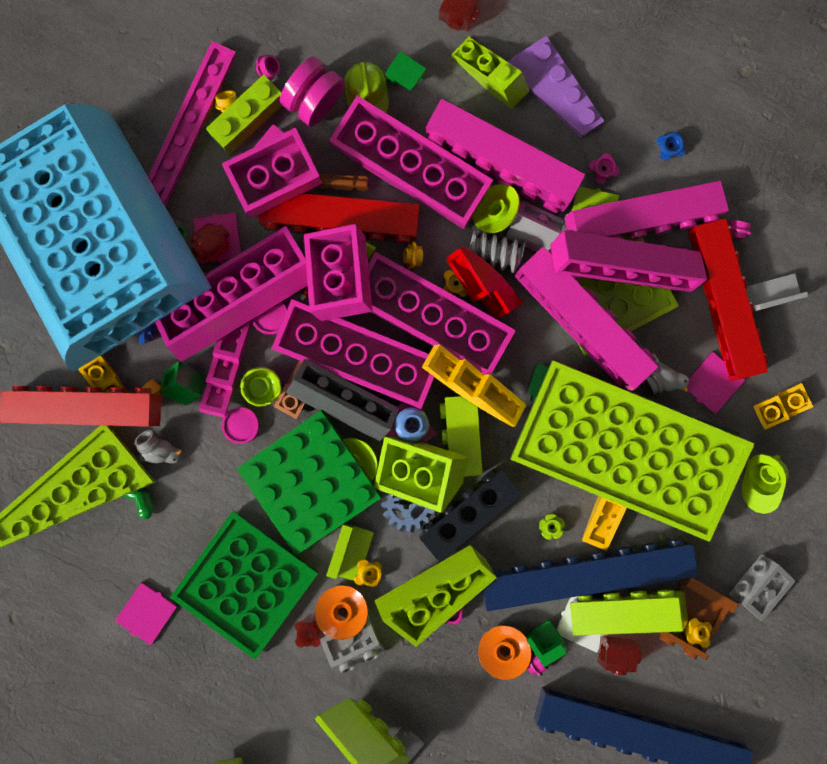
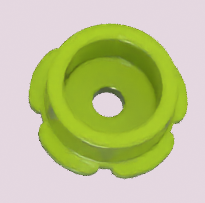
M547 514L539 522L541 534L548 540L552 538L558 539L564 533V520L561 517L558 518L556 514ZM553 524L555 526L554 529H550V525Z

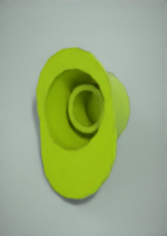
M361 62L352 66L345 76L348 108L358 95L386 113L389 99L383 71L377 65L368 62Z
M759 454L753 456L747 463L741 493L745 503L755 512L762 514L771 513L779 507L782 501L786 483L789 479V471L781 460V456L775 455L772 457Z

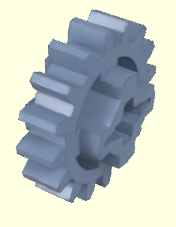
M386 492L383 493L388 498L387 502L381 503L382 507L388 509L383 513V516L387 519L391 518L388 524L392 527L397 526V530L400 532H404L406 529L407 532L414 534L415 527L420 531H424L423 524L426 522L431 525L430 516L438 515L432 509L416 503L411 504L410 501ZM396 511L402 512L404 520L398 517Z

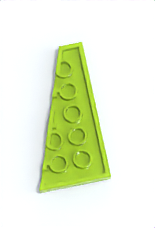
M100 425L0 513V548L28 538L151 485L156 481L110 426Z

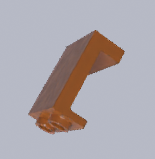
M694 578L681 579L675 590H685L688 614L687 625L692 618H696L702 623L709 622L711 624L710 643L728 611L734 613L738 606L736 602ZM686 627L683 631L659 632L661 634L659 639L671 646L677 643L684 647L682 652L697 660L698 656L707 660L709 656L706 653L707 648H702L698 644L690 645L687 642L685 636Z

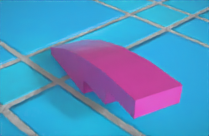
M252 320L216 341L213 350L214 357L206 378L207 385L199 406L200 412L226 418L242 364Z

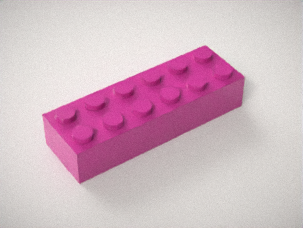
M358 95L329 139V143L334 150L463 230L492 186L493 179Z
M443 99L438 103L426 126L425 138L462 161L474 166L475 169L486 176L491 175L498 179V184L511 186L521 191L520 195L530 201L536 199L544 203L543 207L553 213L558 211L563 213L585 176L584 173Z
M285 226L205 274L212 288L155 323L167 348L182 362L308 286L306 258Z
M542 247L518 270L514 277L620 388L627 391L635 390L658 368L654 363L656 359L653 354L646 348L641 349L635 343L637 339L633 333L627 328L623 330L616 323L618 319L613 312L607 308L604 310L597 303L598 297L590 289L587 288L585 290L578 283L580 281L578 276L555 273L551 249L547 251Z
M375 252L368 264L373 311L370 313L431 347L438 344L442 345L457 359H466L484 375L492 374L516 330Z
M291 299L271 348L302 362L306 359L339 377L419 409L423 406L434 378L433 375L422 368L429 354L340 318L320 321L310 312L308 305Z

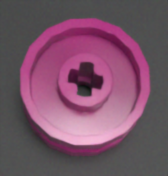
M315 56L306 59L295 70L284 86L279 100L280 104L290 112L298 111L299 119L309 127L318 124L328 114L340 97L345 85V80L336 72L330 71L326 73V64Z

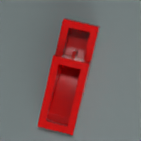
M462 246L446 258V261L473 303L481 299L491 317L498 320L523 304L506 280L490 264L466 247Z

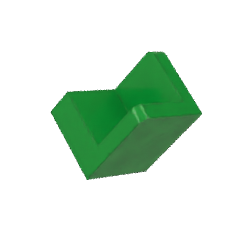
M400 51L385 72L386 81L394 87L399 83L409 91H412L419 80L423 81L426 77V68Z
M178 361L163 372L160 394L187 406L202 396L204 374Z
M546 620L527 632L526 641L544 667L567 654V644L551 620Z

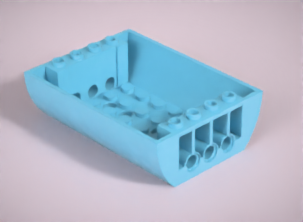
M64 104L0 143V243L63 361L70 370L76 371L212 288L117 122L107 111L85 104ZM56 196H62L63 201L61 205L52 208V200ZM81 241H87L88 248L86 251L80 254L77 253V245ZM100 263V273L91 277L89 274L90 267L93 264Z

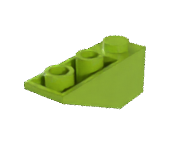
M470 37L451 54L452 58L492 96L511 109L530 91L522 71Z

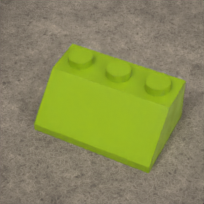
M399 435L386 436L383 441L374 487L380 491L442 513L463 484L468 457L421 441H405Z
M347 698L320 713L315 718L317 723L351 764H407L411 759L405 752L406 746L398 738H393L388 733V725L380 718L376 719L371 713L372 707L363 699L358 701Z

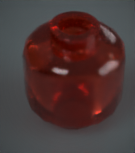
M206 223L191 236L192 244L190 249L202 262L205 260L214 262L230 248L227 239L230 235L222 225L216 226L212 223Z

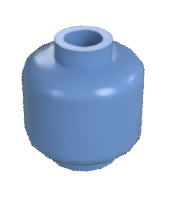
M405 408L396 416L395 430L399 437L405 441H419L428 432V417L418 408Z

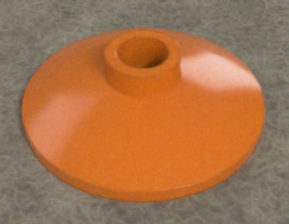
M335 586L325 591L319 598L315 609V618L318 627L326 636L336 640H346L356 636L364 628L368 618V607L364 597L356 589L349 586ZM342 608H346L348 611L345 618L339 616V611Z
M507 625L496 626L488 630L481 638L478 647L479 660L485 671L491 676L503 680L514 679L524 673L531 660V647L526 641V636L520 630ZM501 647H509L511 651L510 654H503L501 651Z

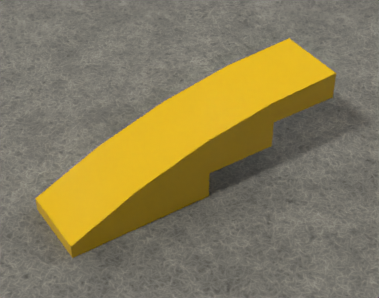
M440 344L433 346L422 368L453 391L512 427L516 426L527 405L491 374L484 375L466 359H457Z
M598 496L582 541L607 551L627 507Z

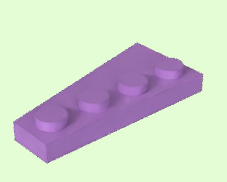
M547 36L507 61L523 72L529 90L539 98L538 100L555 112L557 117L580 138H583L604 123V120Z

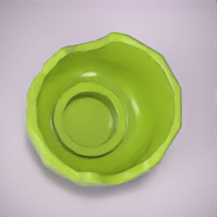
M267 367L250 369L246 372L240 383L242 396L248 403L257 407L272 404L281 394L280 378L275 371Z

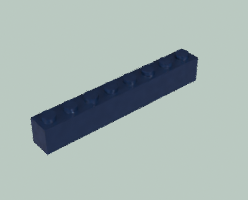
M683 538L668 540L667 545L658 546V543L642 544V549L632 550L631 547L617 548L616 553L606 554L605 551L590 553L588 558L580 559L578 555L564 557V562L553 563V560H543L537 562L538 566L527 568V564L512 566V570L501 572L500 568H495L492 571L497 578L482 591L486 610L493 611L698 577L693 544L687 541L684 542Z
M543 687L534 715L536 725L544 732L554 734L555 731L565 733L567 738L580 741L581 738L591 740V744L601 748H606V745L616 747L618 752L626 755H632V752L641 754L642 758L651 762H658L659 759L668 762L667 764H750L753 751L741 742Z

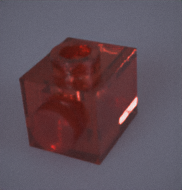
M443 0L439 9V20L446 22L447 26L453 30L460 31L462 29L467 32L470 24L475 25L481 11V9L477 8L479 0Z
M600 636L598 663L603 669L611 671V673L616 675H627V672L636 673L637 664L641 662V649L639 645L630 638Z

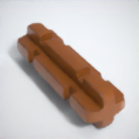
M327 173L319 174L322 184L318 186L319 189L329 190V187H332V190L353 191L357 189L358 192H367L369 188V178L367 176L354 178V175L333 174L332 177Z

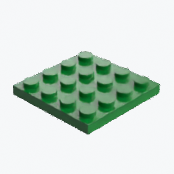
M322 410L237 468L295 556L383 497L379 490L375 489L374 483L327 414Z
M234 510L170 598L256 660L319 572Z

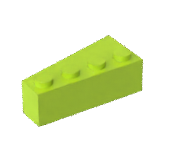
M469 545L374 601L383 622L417 647L497 577L487 560Z
M660 590L653 593L635 591L629 595H620L618 592L603 594L604 597H593V594L577 596L576 600L570 602L573 636L683 631L688 623L685 590Z

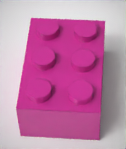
M296 127L222 163L242 207L250 219L322 184L320 176Z
M353 224L304 234L310 312L320 321L373 312L366 237L359 227Z

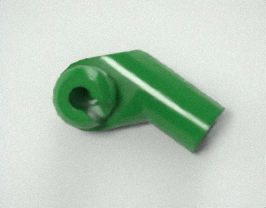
M139 489L123 496L135 501L140 518L149 519L152 516L155 505L148 491Z

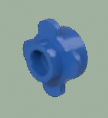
M675 131L667 136L660 135L656 140V144L660 146V158L667 161L670 157H682L685 154L686 150L683 147L682 135L679 132Z

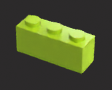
M263 74L219 115L206 130L223 150L230 155L282 107L279 101L281 92Z
M462 396L445 397L444 403H440V418L446 419V429L441 430L442 445H448V451L468 457L464 476L483 475L478 406Z

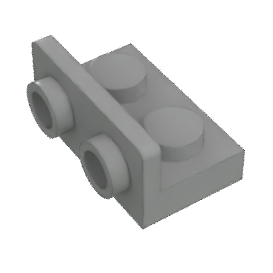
M760 555L730 591L729 595L741 603L756 618L763 621L795 583V580L779 564L764 555Z
M369 617L364 628L350 639L336 640L328 636L320 639L331 669L337 673L341 672V674L354 670L356 668L355 665L364 660L365 662L375 660L380 656L379 653L385 650L379 642Z

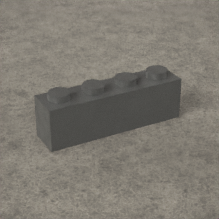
M306 359L303 360L286 391L287 394L318 410H322L325 414L378 441H381L391 430L399 411L398 407Z

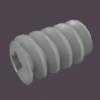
M474 230L469 250L486 262L490 260V265L493 268L499 262L501 271H504L510 265L511 273L514 274L520 266L525 242L518 248V242L514 239L508 246L507 237H503L500 243H497V236L494 234L487 241L486 232H483L478 239L476 230Z

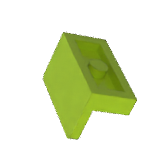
M345 522L342 525L326 576L337 579L339 576L354 581V577L358 574V562L366 559L374 534L373 531Z

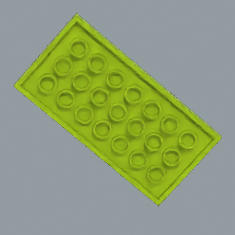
M552 360L510 458L515 462L710 542L753 449L754 443Z

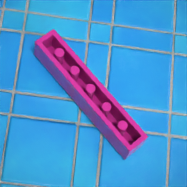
M721 181L573 210L564 219L567 230L612 238L631 236L632 240L646 237L647 233L653 231L656 232V235L672 231V228L677 226L684 230L696 226L697 222L704 221L705 224L717 221L729 209Z
M563 230L550 244L554 271L559 274L692 292L707 280L701 252L692 251L687 248L680 249L666 245L649 244L643 241L624 240L619 237L612 238L599 236L598 234L581 233L574 230Z

